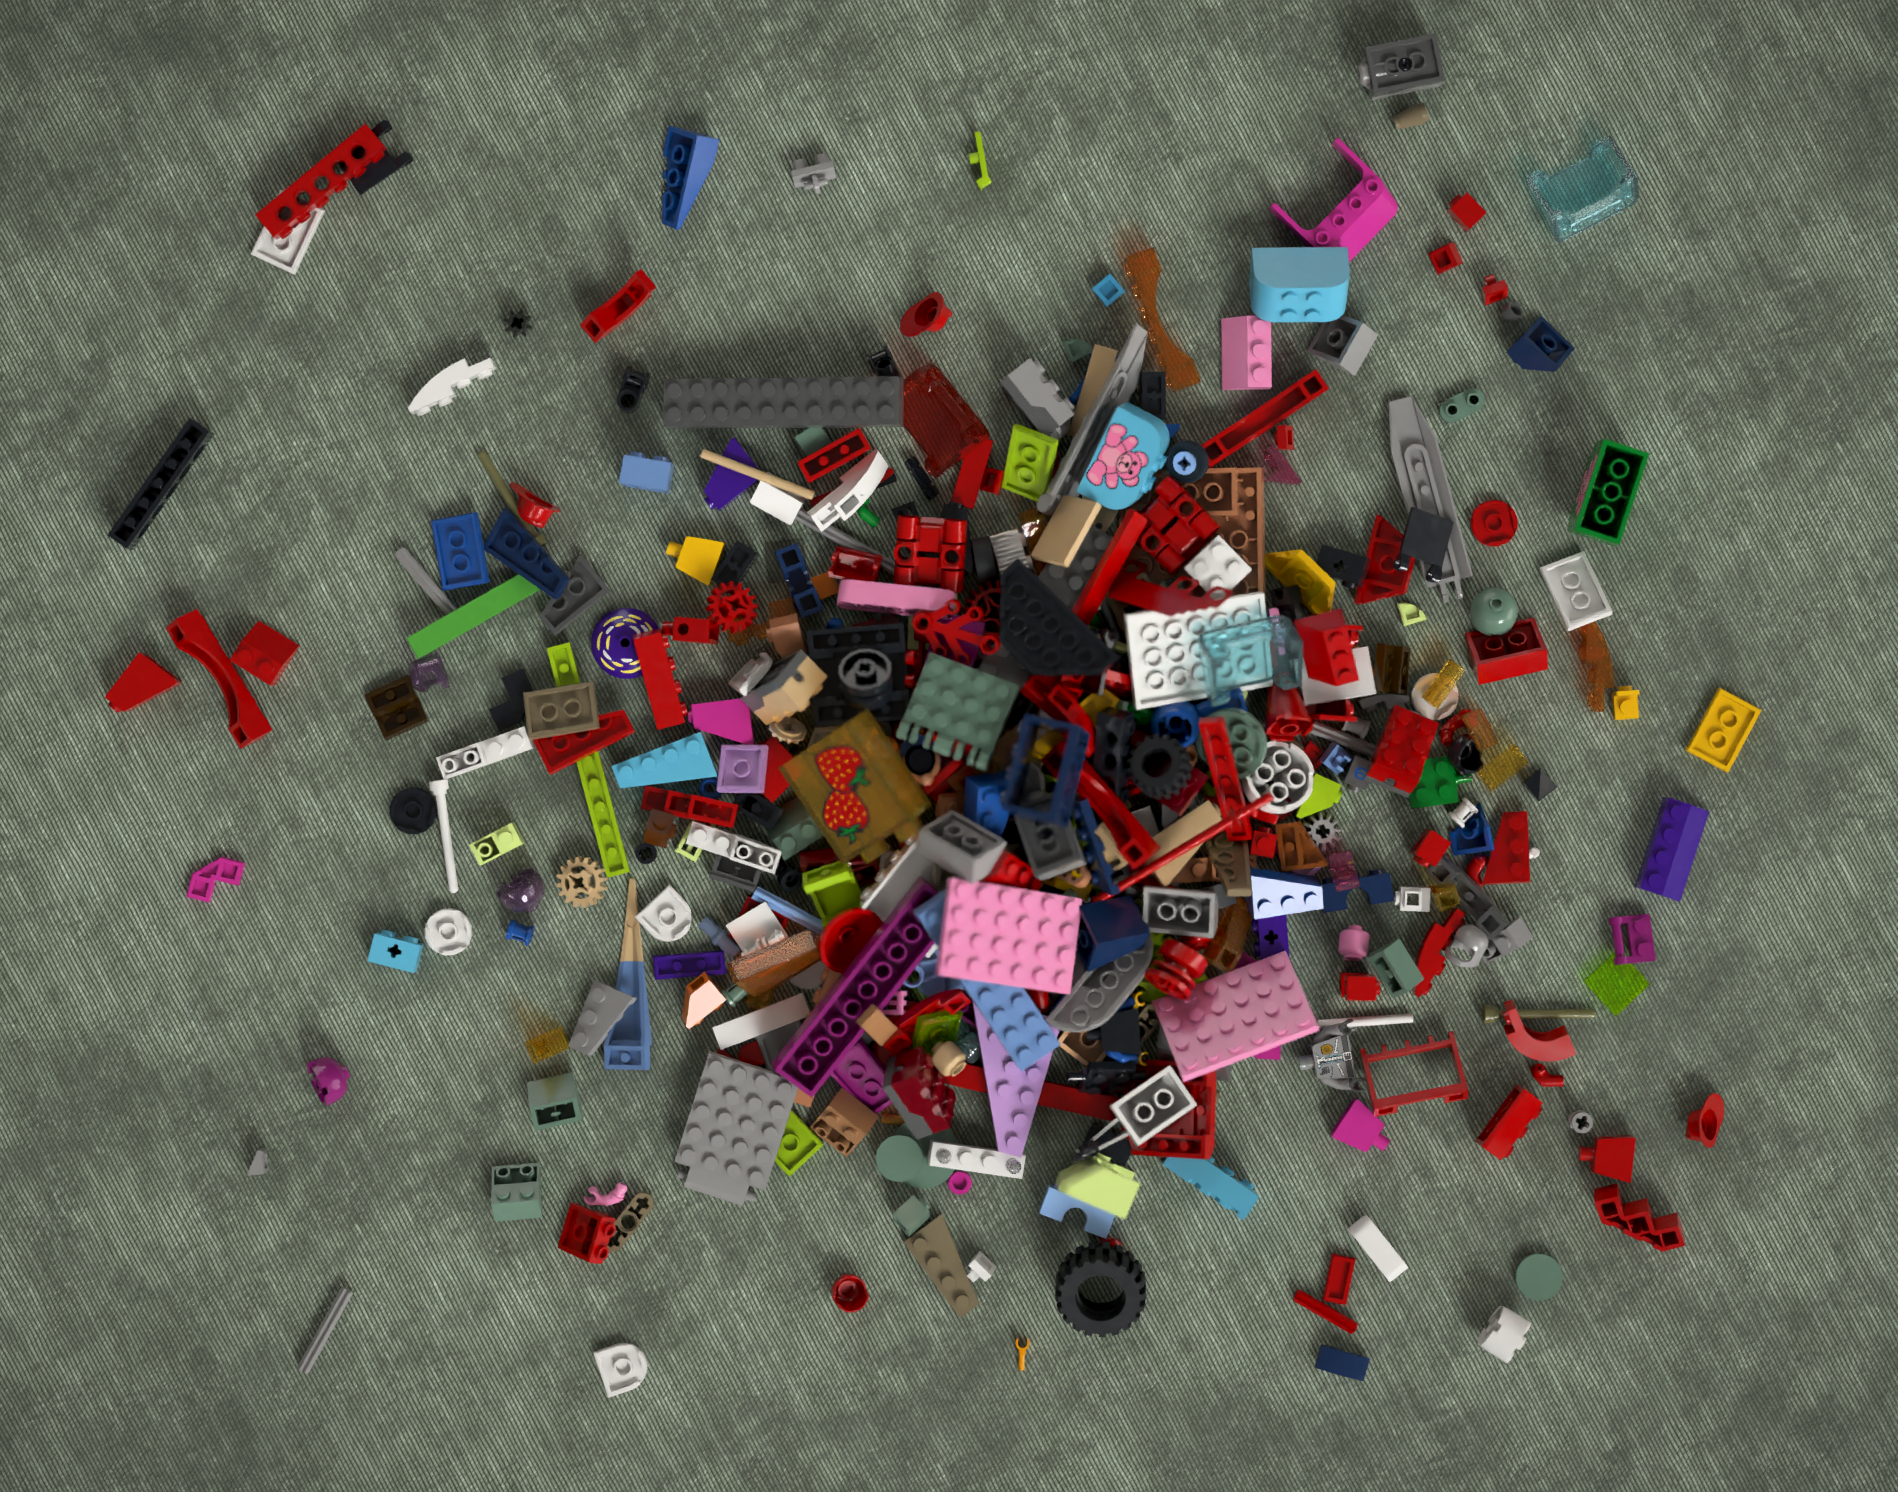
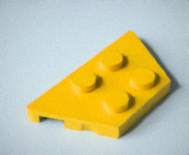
M1302 549L1265 553V567L1285 587L1299 585L1302 596L1301 602L1314 615L1331 611L1336 582Z

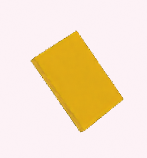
M1718 688L1685 751L1728 773L1762 710Z

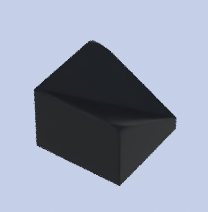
M1541 768L1521 782L1535 801H1540L1557 788Z

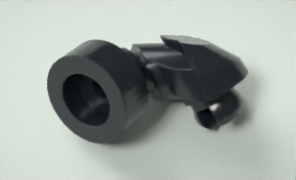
M781 859L779 860L775 872L778 875L777 881L785 891L796 890L802 884V874L796 867L787 866Z

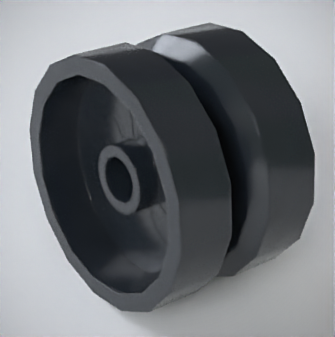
M859 649L849 653L842 659L839 665L841 695L847 705L853 709L869 711L883 707L890 701L893 695L891 663L886 655L877 650Z

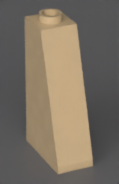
M1208 800L1152 837L1161 849L1145 862V865L1221 821L1222 818L1220 816L1222 814L1219 807L1215 803L1211 804ZM1203 843L1152 873L1160 887H1168Z

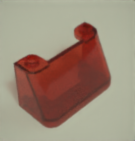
M928 364L920 367L904 380V427L928 456L925 458L926 471L937 479L986 441L990 434L954 386L935 365Z

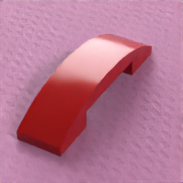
M958 988L946 990L922 1000L895 1022L894 1025L898 1030L883 1046L895 1056L913 1043L910 1038L911 1034L946 1010L951 1015H954L971 1003L970 998Z

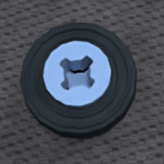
M1191 440L1180 441L1173 445L1167 453V470L1178 482L1185 484L1194 483L1201 479L1208 470V454L1204 447L1197 442Z

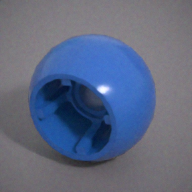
M1189 701L1156 706L1151 715L1150 730L1152 735L1159 734L1161 737L1168 735L1171 739H1176L1183 748H1186L1193 744L1198 737L1200 715L1195 705ZM1177 716L1180 717L1182 721L1176 723L1173 722L1171 718ZM1164 720H1165L1166 729H1164V727H1163L1162 724H1161V723L1164 722Z

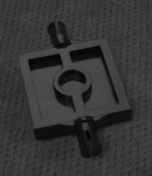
M1119 1061L1089 1062L1087 1067L1080 1072L1067 1071L1066 1079L1067 1082L1079 1081L1077 1084L1079 1093L1093 1095L1099 1092H1110L1111 1094H1119L1125 1091L1130 1081L1146 1080L1147 1073L1146 1070L1136 1071L1135 1061H1127L1125 1063Z

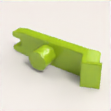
M976 131L974 135L977 152L968 153L970 164H980L982 177L976 181V185L982 191L992 181L987 172L981 132Z

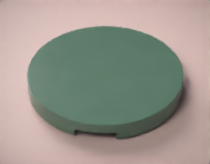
M1233 707L1218 709L1208 717L1224 716L1239 779L1246 777L1257 770L1265 759L1267 738L1264 729L1254 716L1242 709ZM1199 730L1196 739L1198 753L1201 760H1204L1209 766L1201 731Z
M905 1122L894 1131L893 1135H908L916 1140L922 1150V1167L916 1176L908 1181H903L905 1184L915 1188H932L940 1185L952 1175L955 1169L929 1166L927 1164L930 1139L957 1143L956 1137L950 1128L920 1139L915 1138Z

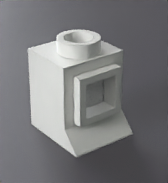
M1399 886L1398 891L1394 893V905H1397L1400 911L1430 912V888Z

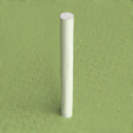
M1413 1014L1318 1020L1319 1029H1324L1326 1026L1343 1023L1347 1019H1353V1022L1347 1024V1027L1413 1023Z

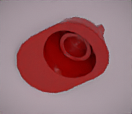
M932 292L906 311L900 322V331L903 335L914 337L923 331L937 332L945 326L947 320L952 316V311L944 304L942 294Z
M514 482L510 483L512 489L519 494L517 510L525 522L543 528L553 512L558 513L561 511L558 507L542 500L525 487Z
M1711 1093L1705 1100L1703 1107L1692 1111L1687 1119L1686 1138L1702 1142L1707 1148L1714 1146L1724 1117V1103L1719 1094Z

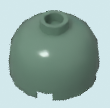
M1492 587L1484 589L1476 595L1470 606L1471 623L1479 632L1485 635H1503L1511 630L1517 619L1518 607L1516 600L1508 591L1502 588Z

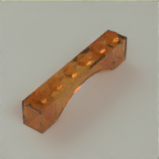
M1154 247L1127 256L1125 259L1127 263L1123 264L1127 277H1132L1134 286H1131L1135 300L1140 299L1142 308L1139 309L1143 322H1148L1150 330L1147 334L1151 345L1155 344L1158 353H1155L1159 367L1163 366L1166 372V388H1171L1172 393L1200 384L1201 380L1194 360L1172 343L1159 321L1156 308V288L1162 269Z

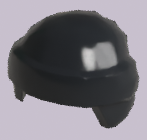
M1465 733L1458 736L1449 746L1447 761L1449 765L1459 770L1462 776H1466V773L1474 774L1483 768L1480 740L1473 734Z

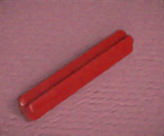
M1301 1290L1295 1292L1293 1301L1350 1334H1353L1357 1329L1358 1324L1356 1321Z

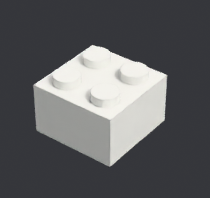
M1219 534L1184 566V569L1194 579L1199 580V585L1206 592L1215 586L1231 590L1252 570ZM1218 590L1211 593L1210 596L1213 599L1223 598L1226 593Z

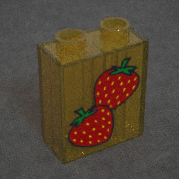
M868 709L779 767V770L842 864L858 854L865 864L870 863L890 849L884 838L894 833L900 843L905 841L924 827L917 816L932 805Z

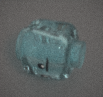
M966 1029L954 1040V1043L965 1053V1060L968 1063L974 1064L982 1057L977 1029Z

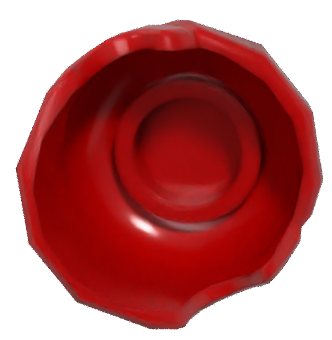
M854 1274L842 1275L834 1281L831 1289L834 1303L838 1308L847 1313L857 1312L864 1308L869 1298L864 1281Z

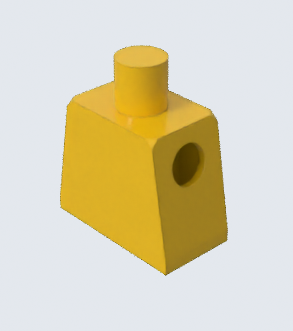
M686 536L683 545L670 541L666 554L678 558L675 566L677 569L707 586H711V579L718 567L725 543Z

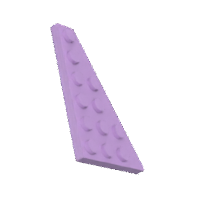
M973 1002L997 1150L1022 1157L1053 1050L1021 1072ZM1041 1014L1046 1021L1049 1016ZM1048 1024V1026L1057 1038L1059 1029H1056Z

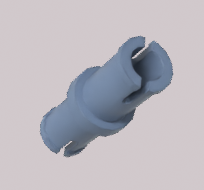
M709 916L698 925V928L713 940L712 943L715 946L718 945L731 959L741 951L739 945L727 935L728 932L725 929L722 930Z

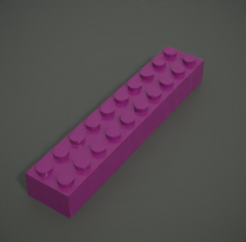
M921 876L916 880L772 1062L776 1072L811 1098L865 1032L856 1022L858 1018L872 1004L882 1011L934 945V942L913 910L940 892L937 888Z

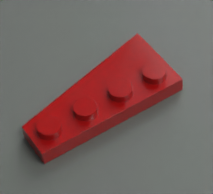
M623 709L598 715L600 729L534 739L533 742L548 773L552 775L634 733L635 730L626 711Z

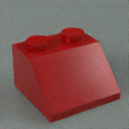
M258 621L242 639L230 661L268 685L275 686L300 645L263 622Z

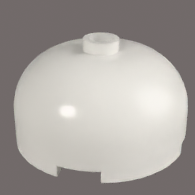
M1270 741L1267 742L1266 756L1260 767L1250 775L1241 778V784L1250 802L1270 791L1275 800L1261 807L1260 810L1272 814H1283L1296 809L1309 798L1313 790L1314 769L1308 756L1296 745ZM1287 796L1291 799L1290 803L1285 800Z

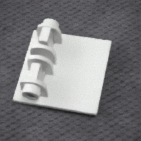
M766 901L726 924L727 929L743 952L741 953L742 958L745 962L749 961L751 965L791 941Z

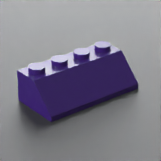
M1663 797L1634 886L1635 888L1679 902L1681 901L1709 811L1672 798Z

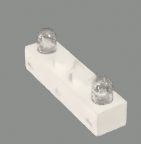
M930 1139L927 1164L929 1166L1022 1179L1026 1155L1022 1153V1157H1017L999 1152L997 1149Z

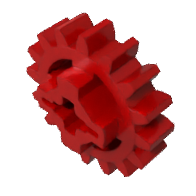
M729 581L726 585L721 583L717 586L718 588L715 587L711 591L712 595L706 599L711 604L705 609L711 611L712 614L708 619H715L714 627L721 625L722 632L730 628L731 634H734L737 629L742 632L746 627L753 624L751 619L757 617L753 610L758 608V605L752 604V600L756 597L755 595H748L749 588L743 590L741 589L742 583L734 586L733 581ZM730 593V596L728 597H721L722 594ZM735 618H743L741 621L733 622Z

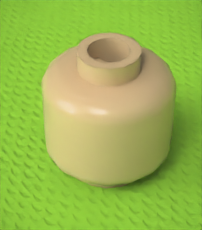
M938 1042L931 1050L934 1067L942 1075H952L954 1077L964 1069L966 1055L954 1042Z

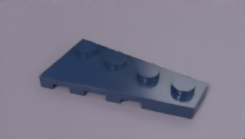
M504 508L484 543V550L553 599H559L570 578L509 508Z
M1077 794L1074 798L1071 815L1076 820L1077 828L1075 831L1082 843V851L1088 870L1091 873L1090 884L1111 896L1121 893L1118 884L1113 885L1110 877V874L1114 873L1112 866L1107 863L1102 855V852L1106 849L1101 838L1094 832L1098 830L1089 801L1087 798Z

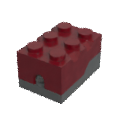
M922 1046L888 1058L882 1086L916 1139L950 1128L956 1102L954 1090L944 1085V1076L936 1068H933V1059L930 1054L925 1052Z

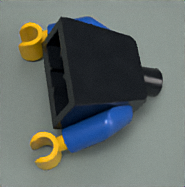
M1135 992L1128 996L1108 1021L1095 1029L1086 1031L1087 1041L1101 1040L1102 1050L1106 1051L1108 1057L1122 1063L1135 1061L1138 1065L1146 1066L1147 1063L1141 1061L1144 1054L1148 1055V1052L1141 1051L1137 1007L1145 1005V1002L1139 1003L1137 997L1143 993Z

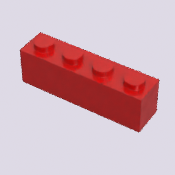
M661 628L633 635L657 730L685 723L684 716L688 715L685 701L680 702L678 693H682L679 679L674 680L672 671L676 670L673 656L668 657L666 648L670 647L667 633L662 634Z

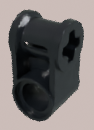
M887 345L884 346L883 350L873 355H865L873 373L877 377H901Z
M627 366L617 396V404L622 412L631 414L637 411L642 396L647 389L651 373L647 372L644 374L633 370L632 366ZM624 397H633L635 399L634 404L631 407H624L622 405Z

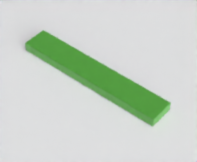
M518 574L406 639L417 658L420 659L541 589Z

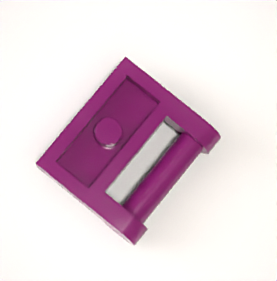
M1650 914L1608 918V923L1612 928L1615 950L1614 965L1656 961ZM1621 924H1625L1629 951L1628 957H1625Z

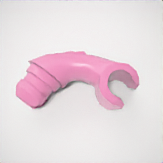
M619 1182L616 1184L615 1189L607 1195L600 1194L597 1187L591 1186L588 1188V1191L594 1194V1196H584V1200L588 1205L608 1206L619 1203L625 1199L627 1185Z

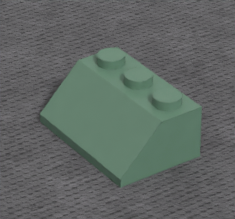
M815 785L781 806L780 808L784 811L773 830L766 828L777 849L782 851L781 855L784 860L832 831L825 826L822 818L824 802L829 795L825 789Z

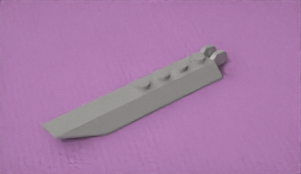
M1135 324L1093 405L1088 414L1083 418L1082 425L1077 435L1073 437L1068 452L1060 461L1055 476L1049 482L1046 494L1041 495L1038 499L1039 501L1036 504L1037 510L1051 517L1063 495L1078 498L1080 493L1076 491L1117 407L1129 402L1140 381L1148 331L1138 324Z
M1412 396L1388 402L1390 449L1408 517L1411 507H1415L1454 522L1442 565V578L1440 582L1431 583L1426 580V574L1431 564L1420 560L1426 587L1438 585L1443 603L1449 602V594L1445 583L1453 581L1455 596L1457 599L1463 598L1459 579L1473 576L1437 437Z

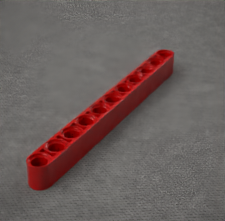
M871 1042L870 1050L887 1067L888 1058L893 1055L883 1045ZM903 1049L896 1055L909 1051V1049ZM966 1062L964 1069L956 1076H944L945 1084L987 1093L984 1066ZM1044 1080L1037 1105L1113 1121L1117 1117L1109 1106L1121 1097L1100 1092L1093 1095L1079 1093L1078 1087Z

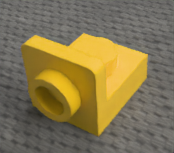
M1619 686L1618 691L1612 692L1614 720L1639 718L1637 697L1640 694L1639 690H1633L1632 686Z

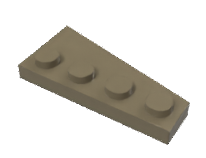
M1226 830L1206 840L1203 844L1226 895L1237 897L1251 896L1252 885L1248 840L1228 842Z
M941 1213L904 1240V1243L961 1318L979 1305V1301L967 1277L960 1255Z

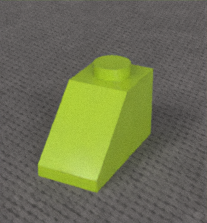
M1314 773L1312 793L1297 808L1294 816L1301 819L1330 808L1333 803L1337 804L1343 793L1340 790L1341 784Z

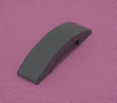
M1442 856L1436 867L1430 866L1426 873L1441 889L1446 888L1477 920L1475 924L1490 940H1493L1508 925L1501 911L1482 888L1449 859Z

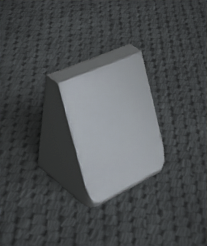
M265 1148L257 1151L247 1176L268 1172V1158Z

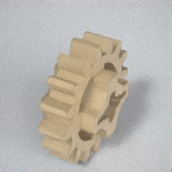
M582 856L575 858V861L573 859L567 860L568 866L563 865L560 867L563 874H557L556 876L561 879V883L556 884V887H562L559 896L566 895L565 903L573 901V907L575 908L579 907L580 904L582 908L589 907V903L596 905V898L603 899L604 897L601 891L608 889L607 886L603 885V882L608 880V877H602L605 868L598 869L599 861L591 863V857H585L583 860ZM579 866L586 867L581 872L579 870H575V868ZM583 892L590 895L586 898L578 897Z

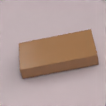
M873 1004L856 1021L881 1046L898 1030Z

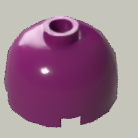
M329 1057L318 1058L306 1064L308 1074L313 1073L314 1075L312 1076L313 1080L311 1083L321 1103L325 1102V1106H328L344 1096L348 1087L346 1079L350 1078L345 1065L340 1066L336 1060Z

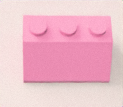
M1257 316L1221 319L1222 390H1269L1272 387L1271 322L1262 320Z

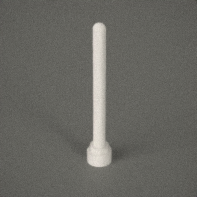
M448 779L430 781V791H433V796L436 795L448 887L451 893H456L458 891V882L445 798L447 789H449Z

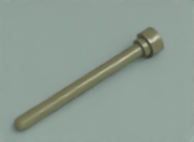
M483 450L479 451V460L512 513L542 547L545 546L547 541L544 536L535 532L531 524L525 522L518 514V503L488 454Z
M1483 1004L1482 1022L1494 1023L1498 1019H1505L1502 1012L1506 1011V1009H1498L1493 1004ZM1517 1009L1520 1019H1592L1596 1016V1011L1593 1009Z

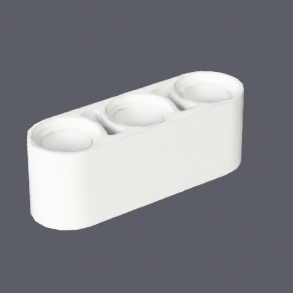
M1367 1214L1347 1228L1389 1282L1408 1269V1266Z

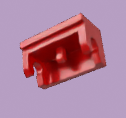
M837 546L831 557L833 562L828 571V577L841 580L877 582L880 578L883 556Z

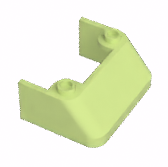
M1099 1152L1097 1156L1094 1155L1087 1160L1083 1159L1058 1173L1055 1181L1059 1191L1123 1219L1126 1218L1140 1186L1139 1182L1132 1180L1135 1172L1110 1162L1111 1157L1104 1156Z

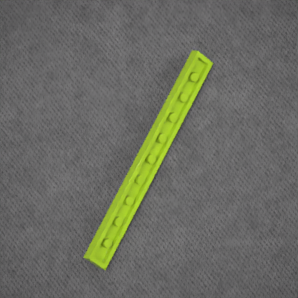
M568 642L547 648L556 686L581 683L571 643ZM597 751L576 763L606 877L609 878L628 873L630 868L600 753Z

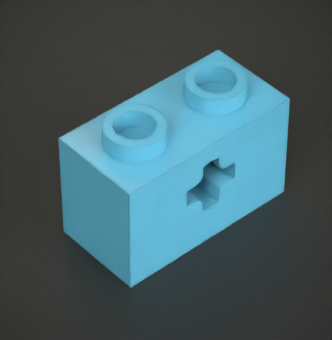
M383 929L381 933H374L368 962L411 973L417 972L424 945L418 943V938L405 935L404 939L395 937V932ZM398 945V949L402 950V952L394 956V951L391 950V947Z

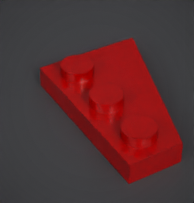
M1503 812L1493 845L1494 850L1491 852L1482 884L1531 883L1528 812Z

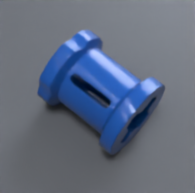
M511 919L505 939H515L529 946L535 926L516 923V920Z

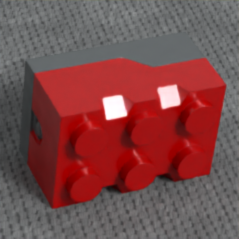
M1395 705L1383 723L1364 780L1408 798L1420 780L1424 769L1423 766L1428 757L1439 723L1421 716L1415 711H1409Z

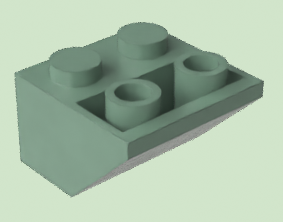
M1400 938L1369 952L1367 955L1392 998L1410 991L1424 980Z
M574 1072L527 1082L529 1108L535 1131L581 1121L584 1118Z
M540 1163L492 1166L491 1207L495 1222L542 1218L543 1196Z

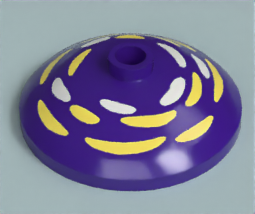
M620 608L607 613L599 620L592 633L591 649L595 661L606 673L617 678L632 679L642 676L633 635L658 629V625L649 615L634 608ZM625 638L630 641V645L626 648L621 645V641Z

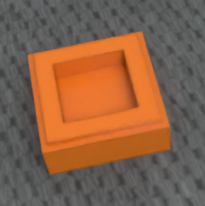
M828 572L811 578L820 600L838 593V583L835 578L828 577Z

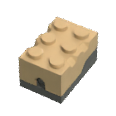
M801 649L773 663L766 675L746 696L742 695L740 699L765 725L774 721L778 723L785 716L791 717L797 710L803 711L810 704L808 699L812 695H816L823 688L822 682L827 676Z

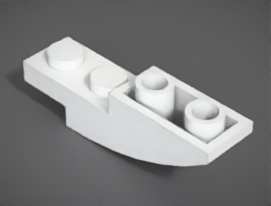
M464 358L450 365L433 377L419 391L408 407L411 414L417 413V416H421L430 412V407L439 404V407L450 404L453 402L452 398L456 397L453 387L457 386L460 389L470 385V380L479 377L481 380L493 375L492 371L497 369L494 361L488 358L470 366Z
M877 449L873 450L841 476L842 484L807 512L821 532L839 517L844 521L848 519L876 489L888 468V464Z
M523 726L436 757L443 779L446 780L534 749L535 746L533 741L528 739L527 726Z
M698 821L692 822L686 841L688 845L728 857L730 860L772 874L776 872L782 853L781 850L759 841Z

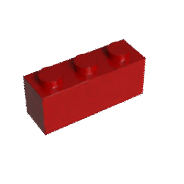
M858 428L797 463L810 484L870 451L871 447L861 429Z

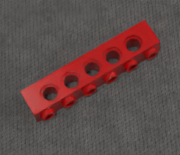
M364 124L256 213L255 216L275 239L278 240L280 237L281 239L286 238L293 232V226L298 222L302 224L311 217L310 212L316 207L320 209L330 201L328 197L334 192L337 194L342 192L348 186L347 182L351 178L360 177L366 171L365 167L369 163L378 162L385 155L383 152L386 150V147L372 130ZM357 148L365 149V155L361 159L354 158V151ZM339 163H346L347 169L343 174H336L335 168ZM327 178L328 186L322 190L318 189L317 182L319 179ZM308 193L310 195L309 202L305 205L299 204L300 195ZM285 208L291 209V217L287 220H282L280 217L281 211Z

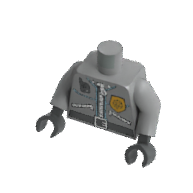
M1347 1019L1343 1023L1326 1026L1314 1037L1313 1043L1309 1044L1311 1054L1299 1056L1298 1062L1301 1071L1314 1068L1315 1077L1319 1078L1323 1084L1335 1089L1352 1090L1358 1093L1366 1090L1360 1089L1358 1082L1366 1080L1363 1077L1356 1078L1348 1035L1354 1033L1357 1029L1350 1030L1347 1024L1353 1022V1019Z

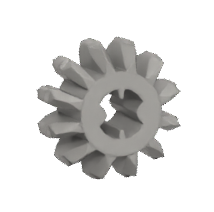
M1322 811L1317 812V820L1311 814L1308 817L1312 823L1303 822V826L1309 827L1307 832L1318 847L1320 843L1321 851H1326V843L1330 848L1335 847L1331 841L1332 838L1340 841L1341 838L1334 834L1335 832H1341L1342 828H1334V825L1339 822L1337 818L1329 822L1331 813L1328 812L1323 820ZM1319 825L1327 829V834L1324 833L1323 838L1316 834V829H1320Z

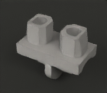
M826 153L815 156L816 165L807 167L805 159L794 160L791 173L795 188L805 186V190L815 188L816 194H820L819 187L828 185L827 180L836 178L833 161L829 160Z

